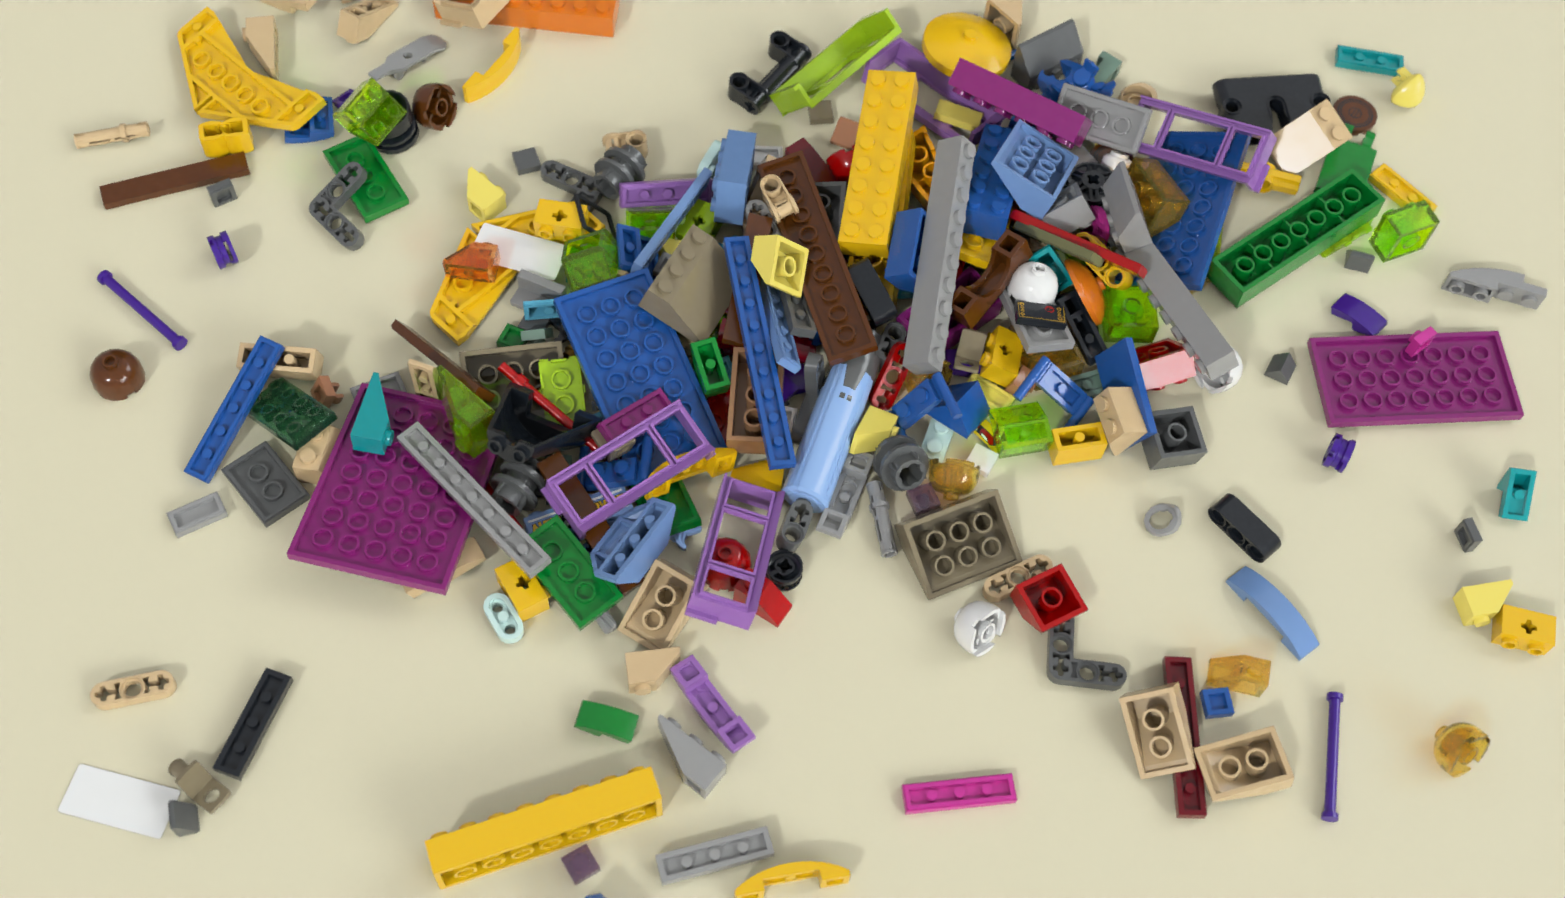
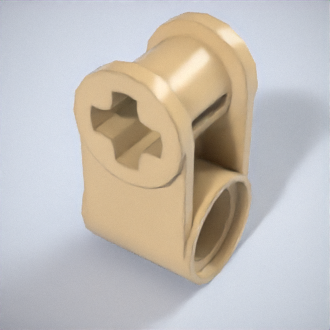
M633 130L608 133L602 138V144L605 146L606 151L610 147L621 148L623 145H631L644 158L648 155L647 137L643 131Z
M770 174L762 178L760 188L763 199L777 224L781 222L782 218L792 213H799L794 198L787 191L778 176Z

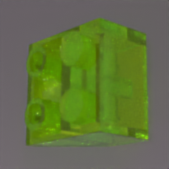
M371 77L355 89L335 112L333 117L351 134L375 146H379L407 111Z
M674 205L626 208V225L639 228L640 235L652 238L674 209ZM675 231L669 238L675 239Z
M606 228L564 242L561 262L571 293L616 278L619 264L617 240Z
M1038 402L988 410L999 459L1048 451L1054 442L1048 417Z

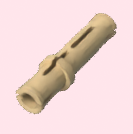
M147 121L129 125L122 123L113 128L74 134V142L77 149L117 141L126 143L130 142V139L149 137L151 132Z

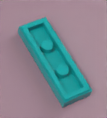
M1337 45L1335 50V67L1395 77L1399 75L1396 71L1404 67V56Z

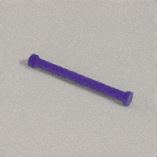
M103 270L98 274L97 281L100 284L108 286L166 337L172 343V347L175 350L180 351L187 345L188 341L184 336L176 334L119 284L113 278L110 271Z
M1328 692L1326 700L1329 702L1325 804L1324 811L1321 812V819L1326 822H1337L1339 820V814L1336 813L1340 703L1343 702L1344 697L1340 692Z

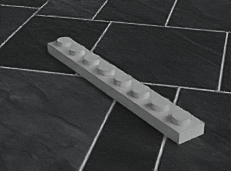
M418 421L397 436L399 443L530 579L552 563L548 554Z

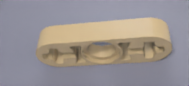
M1035 555L988 577L982 588L984 598L992 603L1009 598L1010 593L1015 585H1017L1010 578L1013 573L1021 574L1026 581L1042 573V570L1038 569L1030 576V572L1035 569L1036 564L1040 567L1045 566L1044 571L1053 568L1051 559L1045 555ZM1004 580H1005V584H1006V585H1004V586H1002V587L1000 588L998 594H997V592H996L995 590H994V591H990L991 585H993L995 588H997V587L1003 585V582H1004Z
M159 670L100 682L92 688L90 699L98 709L104 711L168 698L176 691L177 683L170 672ZM165 679L167 683L164 684V689L160 690L158 685L161 684V680ZM146 682H148V683L151 685V687H149V690H150L149 693H148V687H147V685H146ZM133 684L141 685V691L138 695L133 697L126 695L129 686ZM105 691H108L110 695L106 697V701H102L100 697L104 695Z

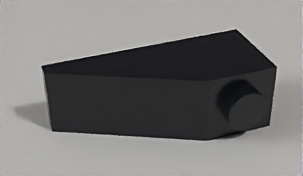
M1077 290L1063 293L1056 297L1054 301L1058 306H1065L1067 327L1075 340L1073 348L1088 366L1096 364L1095 356L1105 351L1107 347Z

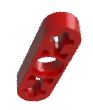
M900 341L892 346L869 395L871 406L884 411L892 407L909 372L904 366L901 369L892 363L895 361L901 365L903 364L904 357H901L898 351L905 349L906 342ZM890 370L898 372V378L893 383H888L886 380V375ZM882 384L889 388H892L891 392L887 389L882 388ZM884 394V397L886 398L885 403H879V401L876 400L877 396H883Z

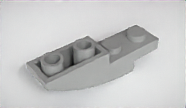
M1469 268L1452 271L1441 286L1443 290L1473 298L1477 301L1488 303L1492 297L1535 310L1547 296V289L1525 283V274L1493 268Z

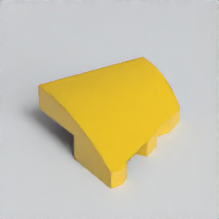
M766 459L734 468L730 477L779 492L782 488L785 469L769 470Z

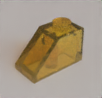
M1248 655L1210 658L1206 685L1217 688L1228 687L1230 691L1260 697L1269 685L1271 661Z

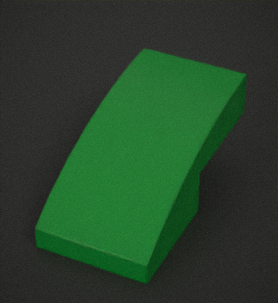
M583 700L574 727L596 736L603 734L629 744L632 742L639 715L612 706Z

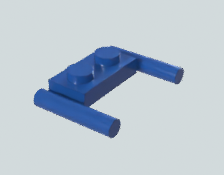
M1044 355L1012 395L1021 402L1035 383L1060 407L1072 415L1064 427L1078 425L1094 403L1093 398L1088 396Z
M941 372L933 374L931 379L926 378L891 407L892 410L888 411L898 416L896 426L899 427L897 435H907L906 429L910 428L943 400L953 420L962 417V413Z
M650 436L643 438L640 461L633 457L593 464V467L608 489L637 485L650 476L653 440ZM588 446L580 447L579 460L590 454ZM585 470L577 474V478L586 491L598 490Z

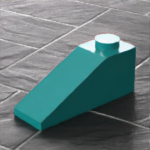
M373 372L350 437L353 450L384 455L387 446H391L393 443L394 431L390 428L379 373Z

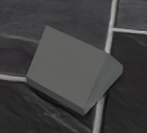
M1348 249L1346 251L1344 268L1368 273L1375 257L1372 254Z
M1290 352L1273 355L1264 375L1287 385L1296 368V363Z

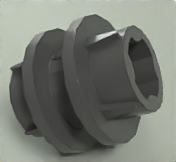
M623 145L621 148L610 147L604 153V158H600L594 165L596 174L592 180L595 187L607 198L617 199L619 197V183L645 180L644 168L647 166L645 158L631 145Z
M896 435L886 438L877 448L875 447L876 451L872 461L873 469L888 488L894 491L911 490L922 484L924 479H927L928 456L913 438L907 435Z
M505 460L500 466L501 473L495 474L490 480L491 487L494 490L491 497L509 515L517 517L522 510L533 511L538 505L537 497L543 496L540 490L545 487L546 482L536 467L537 463H539L538 460H529L523 464Z

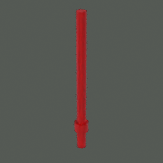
M505 362L498 367V370L513 383L533 390V400L560 424L572 429L573 420L534 388L526 376L522 373L518 374ZM593 438L585 444L592 451L598 448Z

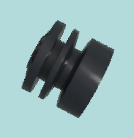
M382 90L372 94L362 104L360 111L361 119L372 143L378 151L386 154H398L408 150L415 144L419 136V128L409 102L402 93L394 90Z
M1080 163L1074 166L1067 179L1066 187L1077 182L1089 206H1102L1101 198L1105 196L1103 185L1112 171L1100 163Z

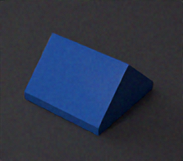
M978 380L948 386L962 413V417L953 420L944 400L927 414L967 439L991 413Z

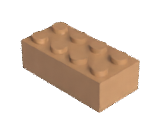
M734 347L726 436L727 448H734L737 453L766 454L744 347ZM776 363L783 397L784 367Z

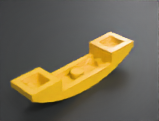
M515 27L503 40V54L486 73L482 75L475 71L462 86L465 102L471 103L490 94L512 73L521 52L519 28Z
M716 448L715 456L709 460H706L704 457L644 495V498L648 500L652 497L656 498L669 493L671 483L706 471L712 478L732 471L737 451L734 448ZM689 452L680 454V455L675 456V457H676V459H679V458H681L682 456H684L685 454H687V453H689ZM667 461L662 463L650 476L668 466L669 463Z
M817 861L781 864L759 872L743 882L735 889L734 898H764V886L818 877L820 888L846 884L851 876L850 870L835 864Z

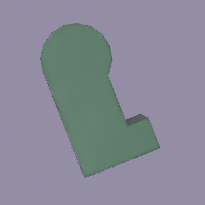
M1103 51L1097 59L1096 66L1099 67V71L1094 77L1095 83L1103 82L1106 84L1113 81L1118 76L1122 61Z

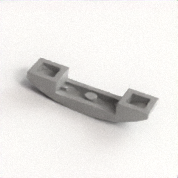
M867 452L848 454L829 507L824 509L816 531L841 539L873 465L874 455Z

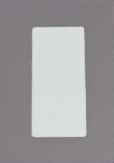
M484 223L468 257L517 271L523 269L553 281L557 277L569 246Z
M79 764L58 811L160 839L169 820L168 803L171 800H178L180 790Z

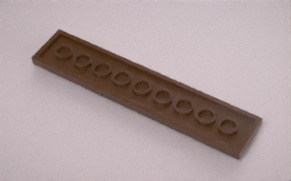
M800 150L757 165L761 180L770 174L778 176L798 206L799 213H792L782 218L778 226L782 237L809 249L802 291L830 367L877 351L878 345L803 151Z

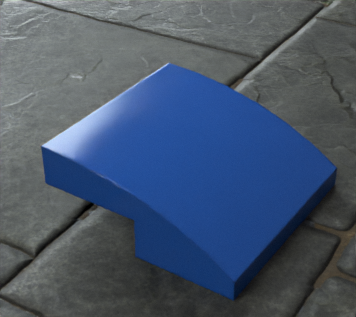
M323 97L327 105L301 128L295 131L284 130L285 143H309L334 137L332 97Z
M617 223L616 237L619 267L623 271L630 273L633 262L651 238L640 235L639 228ZM658 254L648 266L653 281L656 276H653V269L659 260Z

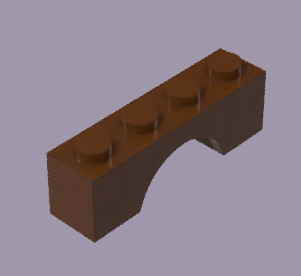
M1006 229L992 246L991 258L982 276L972 285H960L955 291L951 317L969 329H973L1009 285L1012 275L1018 267L1028 262L1032 257V251L1025 238Z

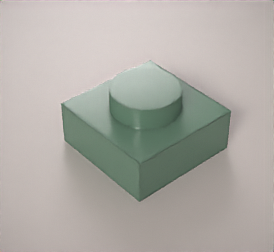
M553 327L520 331L521 340H530L531 344L544 343L546 338L554 337Z

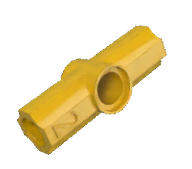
M1243 162L1241 171L1247 172L1250 163ZM1267 162L1266 165H1269L1270 169L1259 193L1275 190L1296 195L1301 182V176L1275 170V166Z

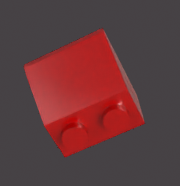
M1062 563L1015 585L1010 593V597L1022 618L1041 634L1089 610Z

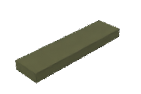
M1018 221L1014 225V229L1023 235L1043 244H1050L1053 248L1096 267H1101L1104 259L1095 252L1035 226H1028Z

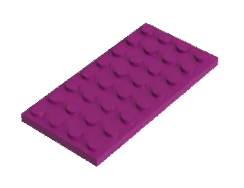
M1498 331L1437 333L1429 346L1412 358L1405 352L1410 343L1408 339L1412 334L1309 338L1307 342L1328 428L1520 420L1524 416Z

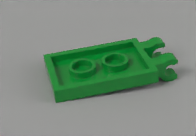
M1345 123V126L1352 134L1354 126ZM1367 131L1361 145L1348 140L1325 155L1313 192L1321 189L1351 168L1368 181L1377 150L1371 149L1376 133Z

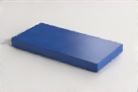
M1124 338L1095 356V361L1103 390L1107 387H1132L1148 432L1127 448L1129 449L1156 434L1157 429L1133 339Z

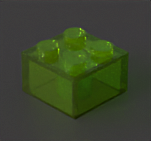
M1425 200L1416 203L1410 202L1402 208L1386 211L1382 215L1378 226L1373 230L1374 233L1369 239V243L1382 262L1385 263L1422 250L1440 223V220Z
M1105 285L1106 289L1103 291L1106 308L1102 322L1104 342H1119L1124 338H1132L1134 343H1153L1159 329L1157 308L1154 309L1149 302L1148 292L1143 294L1139 286H1131L1127 290L1120 291Z

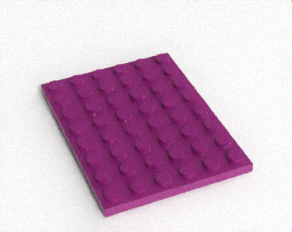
M362 382L287 551V557L299 562L446 595L474 520L399 443L397 436L418 421L472 478L486 490L498 455L491 453L488 449L489 441L487 437V428L495 412L382 387L390 428L394 431L393 443L391 446H387L384 455L353 450L350 434L369 385Z

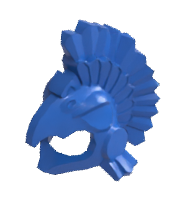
M1088 58L1085 59L1083 65L1068 59L1060 60L1065 79L1057 80L1054 75L1047 76L1044 74V70H1041L1038 76L1041 96L1056 103L1064 83L1109 97L1112 96L1113 89L1116 86L1114 80L1106 84L1103 82L1095 83L1094 77L1099 71V67Z

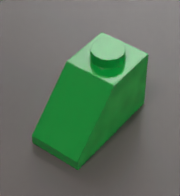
M711 337L690 343L696 378L705 398L728 392L731 383L716 338Z

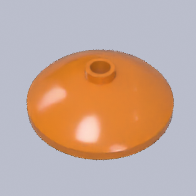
M1070 258L1064 260L1069 276L1086 310L1096 326L1101 325L1106 308L1105 297L1102 292L1106 289L1103 280L1099 276L1095 278L1093 273L1078 261Z

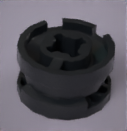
M787 549L773 552L770 555L766 578L770 579L780 591L795 589L800 584L803 573V562L800 556L795 552H789Z

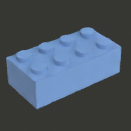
M728 129L727 138H722L721 151H719L718 163L716 164L712 183V191L714 192L710 211L714 212V222L743 225L753 174L757 133Z

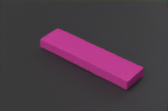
M1012 773L903 784L901 786L905 815L1011 804L1017 801Z

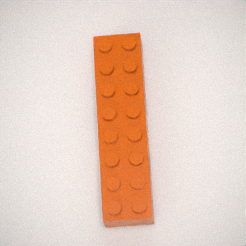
M449 0V1L460 2V3H465V4H471L474 0ZM510 0L488 24L614 37L620 0ZM433 2L435 17L438 19H442L439 11L437 10Z

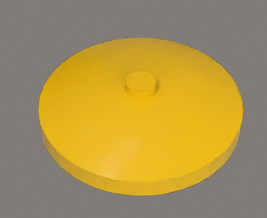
M947 13L934 18L926 26L922 37V50L927 60L938 71L951 77L960 57L1000 76L1008 67L1012 54L1010 42L1000 28L982 17L968 13Z

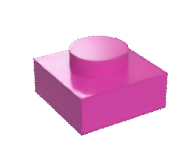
M1431 326L1422 332L1417 330L1409 337L1410 343L1405 352L1412 358L1429 346L1437 332Z

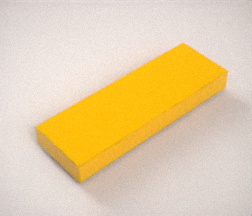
M1385 163L1369 175V182L1420 223L1436 210L1437 205Z

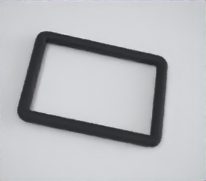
M575 193L574 200L583 229L609 244H617L616 231L611 214L580 194ZM580 200L606 215L613 240L586 225Z

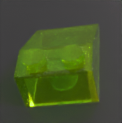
M439 365L436 368L440 397L455 439V444L461 452H467L472 458H475L488 448L487 428L495 411L442 365Z

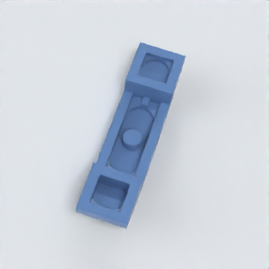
M1245 566L1226 580V583L1243 601L1249 599L1283 636L1281 642L1299 661L1320 645L1311 628L1297 609L1274 585L1260 574Z

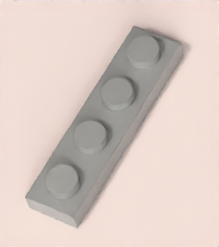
M764 826L657 854L655 859L661 883L664 886L774 857V850L768 828Z

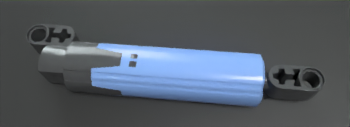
M890 322L881 335L872 330L878 345L877 351L831 367L829 366L795 454L796 466L795 468H790L782 491H785L784 500L791 507L783 519L776 538V545L779 550L787 549L789 552H795L805 538L813 513H821L825 508L829 507L876 376L881 371L887 356H884V352L889 354L895 343L904 342L906 329L902 324ZM799 514L800 521L799 523H796L794 521L796 520V517ZM786 535L793 536L795 541L788 540Z

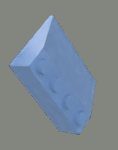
M1019 119L991 164L1018 206L1027 215L1042 220L1057 199L1079 157Z

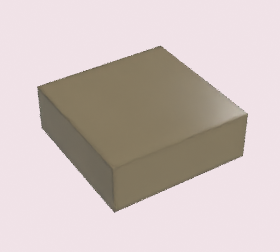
M831 100L820 101L813 108L808 106L810 125L833 123L834 117Z

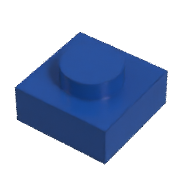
M1228 687L1204 689L1199 693L1205 719L1232 717L1235 713Z

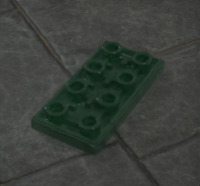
M282 377L269 383L268 387L259 394L247 415L296 451L338 419L332 410Z

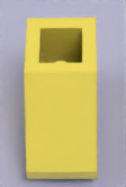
M470 167L467 179L469 211L481 221L491 220L507 208L506 194L500 186L492 184L484 173Z

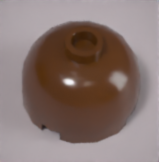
M428 83L421 86L414 94L412 100V112L415 119L422 126L437 131H442L445 125L446 127L452 125L457 112V103L453 102L452 96H456L454 90L449 85L442 83Z
M109 349L101 352L95 357L90 366L89 376L92 385L104 399L111 401L125 400L128 398L127 395L132 394L134 391L137 393L145 382V371L140 361L131 352L126 350Z

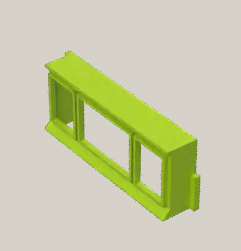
M888 8L861 18L770 94V98L783 116L807 106L810 108L815 107L902 32L901 28ZM854 60V61H853L851 64H849L844 70H842L838 75H836L831 81L827 82L832 76H834L838 71H840L845 65H847L850 61Z

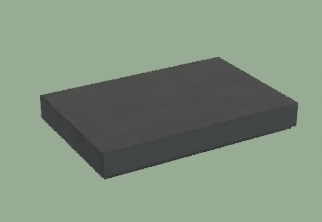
M264 441L221 469L224 476L266 528L311 499L307 490L267 441Z

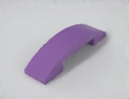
M693 654L670 668L672 676L693 708L731 753H735L756 739L755 734L741 716L737 717L709 681L707 672Z

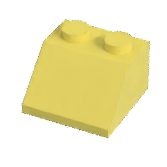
M780 235L755 236L751 261L764 282L796 298H801L809 249Z

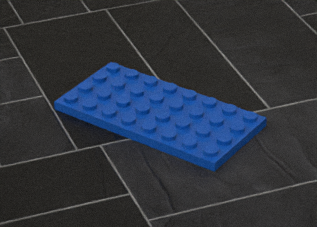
M1168 131L1162 148L1214 162L1226 132ZM1235 133L1222 165L1241 171L1251 137ZM1149 156L1137 195L1152 242L1188 290L1202 291L1237 182ZM1118 273L1116 275V284H1119L1122 281V273ZM1137 277L1133 278L1131 287H1139L1136 282L1138 280Z
M648 267L554 298L553 304L603 420L661 388L671 403L680 398L682 405L714 448H727L676 330L638 306L653 283ZM675 414L655 426L674 456L697 448ZM645 432L635 438L636 442L632 449L619 458L636 457L640 461L643 438L649 436V434ZM654 442L650 474L667 461Z

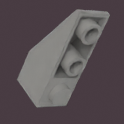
M660 714L658 716V728L682 781L705 799L726 774L725 759L716 751L710 752L704 748L702 741L695 735H687L683 732L680 724L673 718L669 717L666 719Z

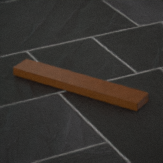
M243 151L99 187L103 205L107 210L218 183L227 178L234 179L251 174Z
M749 212L744 236H749L751 250L755 236L770 235L773 218ZM756 269L758 283L760 285L761 276ZM732 291L721 343L744 347Z
M395 319L391 325L395 332L472 394L488 403L492 402L496 396L494 393L415 330Z
M560 451L537 463L536 467L546 481L569 467ZM576 475L559 485L581 520L598 510ZM606 520L586 532L584 539L591 550L594 549L609 530L610 526ZM643 577L639 583L615 584V586L624 596L641 586L645 578Z

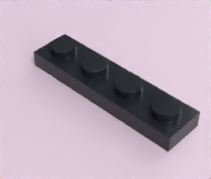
M267 667L265 668L212 767L215 772L239 781L242 780L293 682L291 676Z

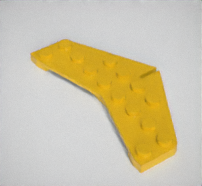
M209 7L204 8L177 33L193 107L201 118L225 121L230 118L241 117L246 118L249 125L295 131L327 105L324 98L316 92L308 89L303 91L253 72L248 68L215 12Z
M536 209L473 223L471 227L474 232L468 227L466 228L430 309L432 322L456 345L460 346L469 339L516 274L520 272L468 257L477 238L475 233L479 234L482 225L488 223L535 236L533 220ZM588 211V226L603 234L606 231L605 225ZM586 231L583 243H569L564 240L558 239L546 240L561 243L564 245L580 246L593 239H596L597 236Z

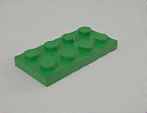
M366 132L323 150V155L335 175L350 162H357L366 169V181L350 197L365 223L409 204L408 197ZM356 171L352 173L353 177L358 175ZM344 180V183H345V184H347V185L350 184V183L347 182V180Z
M555 515L529 534L552 561L536 577L579 631L623 599L622 593L614 583L595 577L590 554L558 515Z

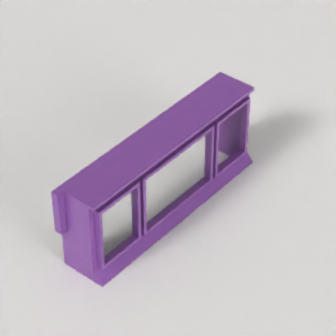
M901 37L885 48H882L866 62L861 79L865 84L868 70H884L892 63H896L907 72H916L917 81H922L952 103L983 113L982 124L974 129L969 137V141L975 146L980 143L986 123L1001 126L1002 121L1006 119L993 111L995 107L991 106L990 110L973 102L974 97L967 100L952 91L954 87L948 84L951 77L938 71L927 60L924 53ZM916 104L914 118L943 139L960 136V134L951 129L953 125L933 119V115Z
M1140 96L1141 99L1138 106L1167 114L1154 145L1141 142L1138 150L1139 154L1245 184L1252 192H1260L1270 169V166L1266 164L1277 140L1271 130L1148 96ZM1175 116L1227 130L1214 162L1162 148ZM1235 133L1260 139L1247 172L1222 165Z
M679 398L547 479L545 487L540 491L556 515L561 516L563 514L578 538L582 540L585 538L588 530L704 457L706 460H709L715 456L716 448L708 442ZM674 414L697 446V448L679 459H676L655 428V426ZM647 432L669 465L615 498L593 467V464L632 439ZM585 470L607 504L581 520L559 485Z
M725 473L717 493L684 615L715 625L717 621L749 630L758 609L785 491L775 492L727 476L728 473ZM730 498L767 510V516L728 504L727 499ZM724 513L764 525L753 572L712 559ZM708 570H715L749 581L750 585L745 604L703 591Z

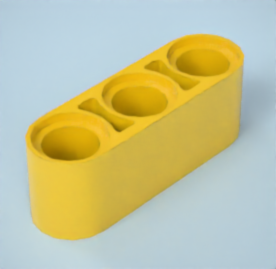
M1081 232L1076 235L1085 240L1089 239L1090 242L1108 249L1097 237L1091 234ZM1085 262L1106 285L1113 289L1124 291L1130 288L1133 283V275L1108 263H1105L1103 267H1096ZM1118 273H1122V281L1119 284H1116V275Z

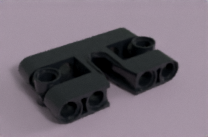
M1317 74L1229 78L1218 80L1212 85L1216 105L1219 109L1217 116L1273 131L1271 110L1276 112L1280 126L1283 128L1324 100L1328 99L1331 103L1329 96L1323 92ZM1251 137L1249 145H1258L1260 139Z

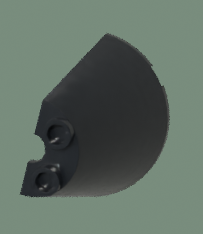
M510 382L487 428L488 449L491 453L500 456L506 461L523 464L529 460L555 454L558 451L574 449L586 444L592 439L591 432L597 429L596 426L602 422L603 418L579 409L574 415L572 429L530 413L534 391Z

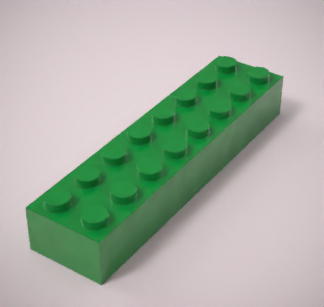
M1351 168L1212 258L1206 277L1238 308L1375 218L1386 199L1359 173Z

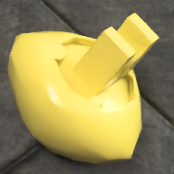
M1405 67L1399 68L1396 71L1399 75L1391 79L1396 85L1392 90L1391 102L1401 107H1416L1422 102L1425 94L1424 78L1421 74L1412 75Z

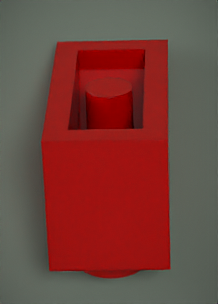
M748 567L747 571L753 572V569ZM765 577L756 615L778 628L791 610L792 604L776 585ZM739 579L734 586V601L745 604L750 585L749 581Z

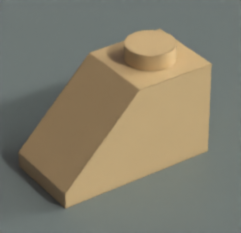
M680 646L625 653L629 694L647 695L651 691H656L671 674L670 668L680 662Z

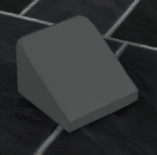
M176 800L169 801L168 811L171 830L178 837L198 833L200 831L198 807L191 803Z

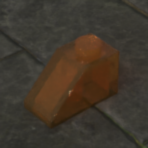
M472 242L443 259L442 264L446 277L495 283L501 258L498 245L489 242Z

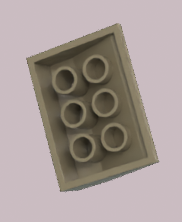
M693 224L648 288L638 306L692 342L708 339L724 315L727 307H729L732 294V286L723 248L715 238Z
M553 341L459 352L461 368L496 395L492 402L488 403L472 394L463 386L465 406L491 412L496 411L508 384L512 382L498 370V367L503 362L507 363L518 374L522 373L529 379V383L539 391L541 389L538 362L541 359H548V361L562 359V342ZM532 400L530 413L545 418L544 409Z
M986 489L894 525L902 549L928 600L997 574L1023 561L998 489Z

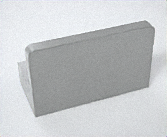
M521 269L517 275L518 289L510 303L512 306L524 310L523 301L554 299L566 295V286Z

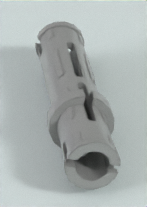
M870 481L866 484L870 499L869 511L874 517L881 557H894L898 554L889 517L888 510L890 505L886 501L882 481Z

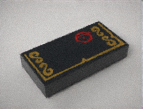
M1019 300L1015 302V324L1065 330L1067 326L1065 306Z

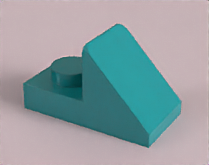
M1050 244L1035 252L1029 259L1030 262L1043 263L1055 272L1058 279V293L1073 284L1057 250Z
M1509 467L1497 485V489L1503 491L1499 517L1528 521L1537 471Z

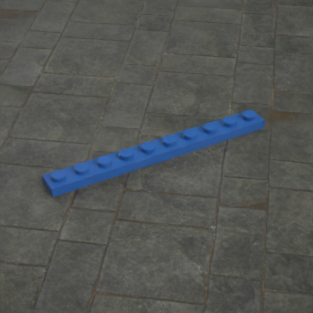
M749 236L724 237L723 247L769 470L795 468L796 458L757 273L751 261L752 250Z

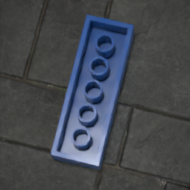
M985 124L973 162V175L970 182L963 233L974 234L997 241L1006 231L1014 198L991 162L1013 129L1004 128L996 124Z

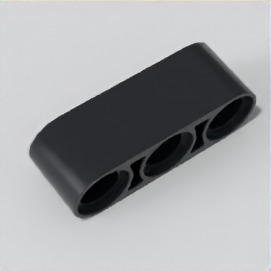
M868 257L848 266L858 296L876 328L898 317L897 309Z
M1227 493L1208 509L1210 519L1254 561L1263 563L1281 547L1282 544L1279 537L1233 494Z

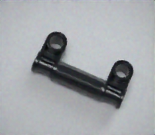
M774 31L770 35L768 55L778 63L759 83L742 72L733 73L729 77V99L753 115L758 114L760 107L771 100L770 94L798 72L801 68L800 65L804 61H808L812 57L808 46L797 41L784 31Z

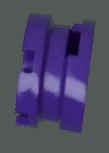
M226 230L219 232L218 236L214 237L211 235L206 237L220 269L226 268V265L229 263L233 265L239 263ZM224 242L227 243V246H228L229 251H230L231 254H228V251H227V249H226V246H225Z
M1336 433L1324 455L1322 466L1327 468L1329 466L1334 467L1337 472L1342 473L1351 458L1356 441L1353 439L1348 441L1343 438V435Z

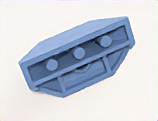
M652 497L646 501L647 503L636 506L620 515L590 553L595 577L615 584L639 583L655 559L659 557L668 545L676 510L675 504Z

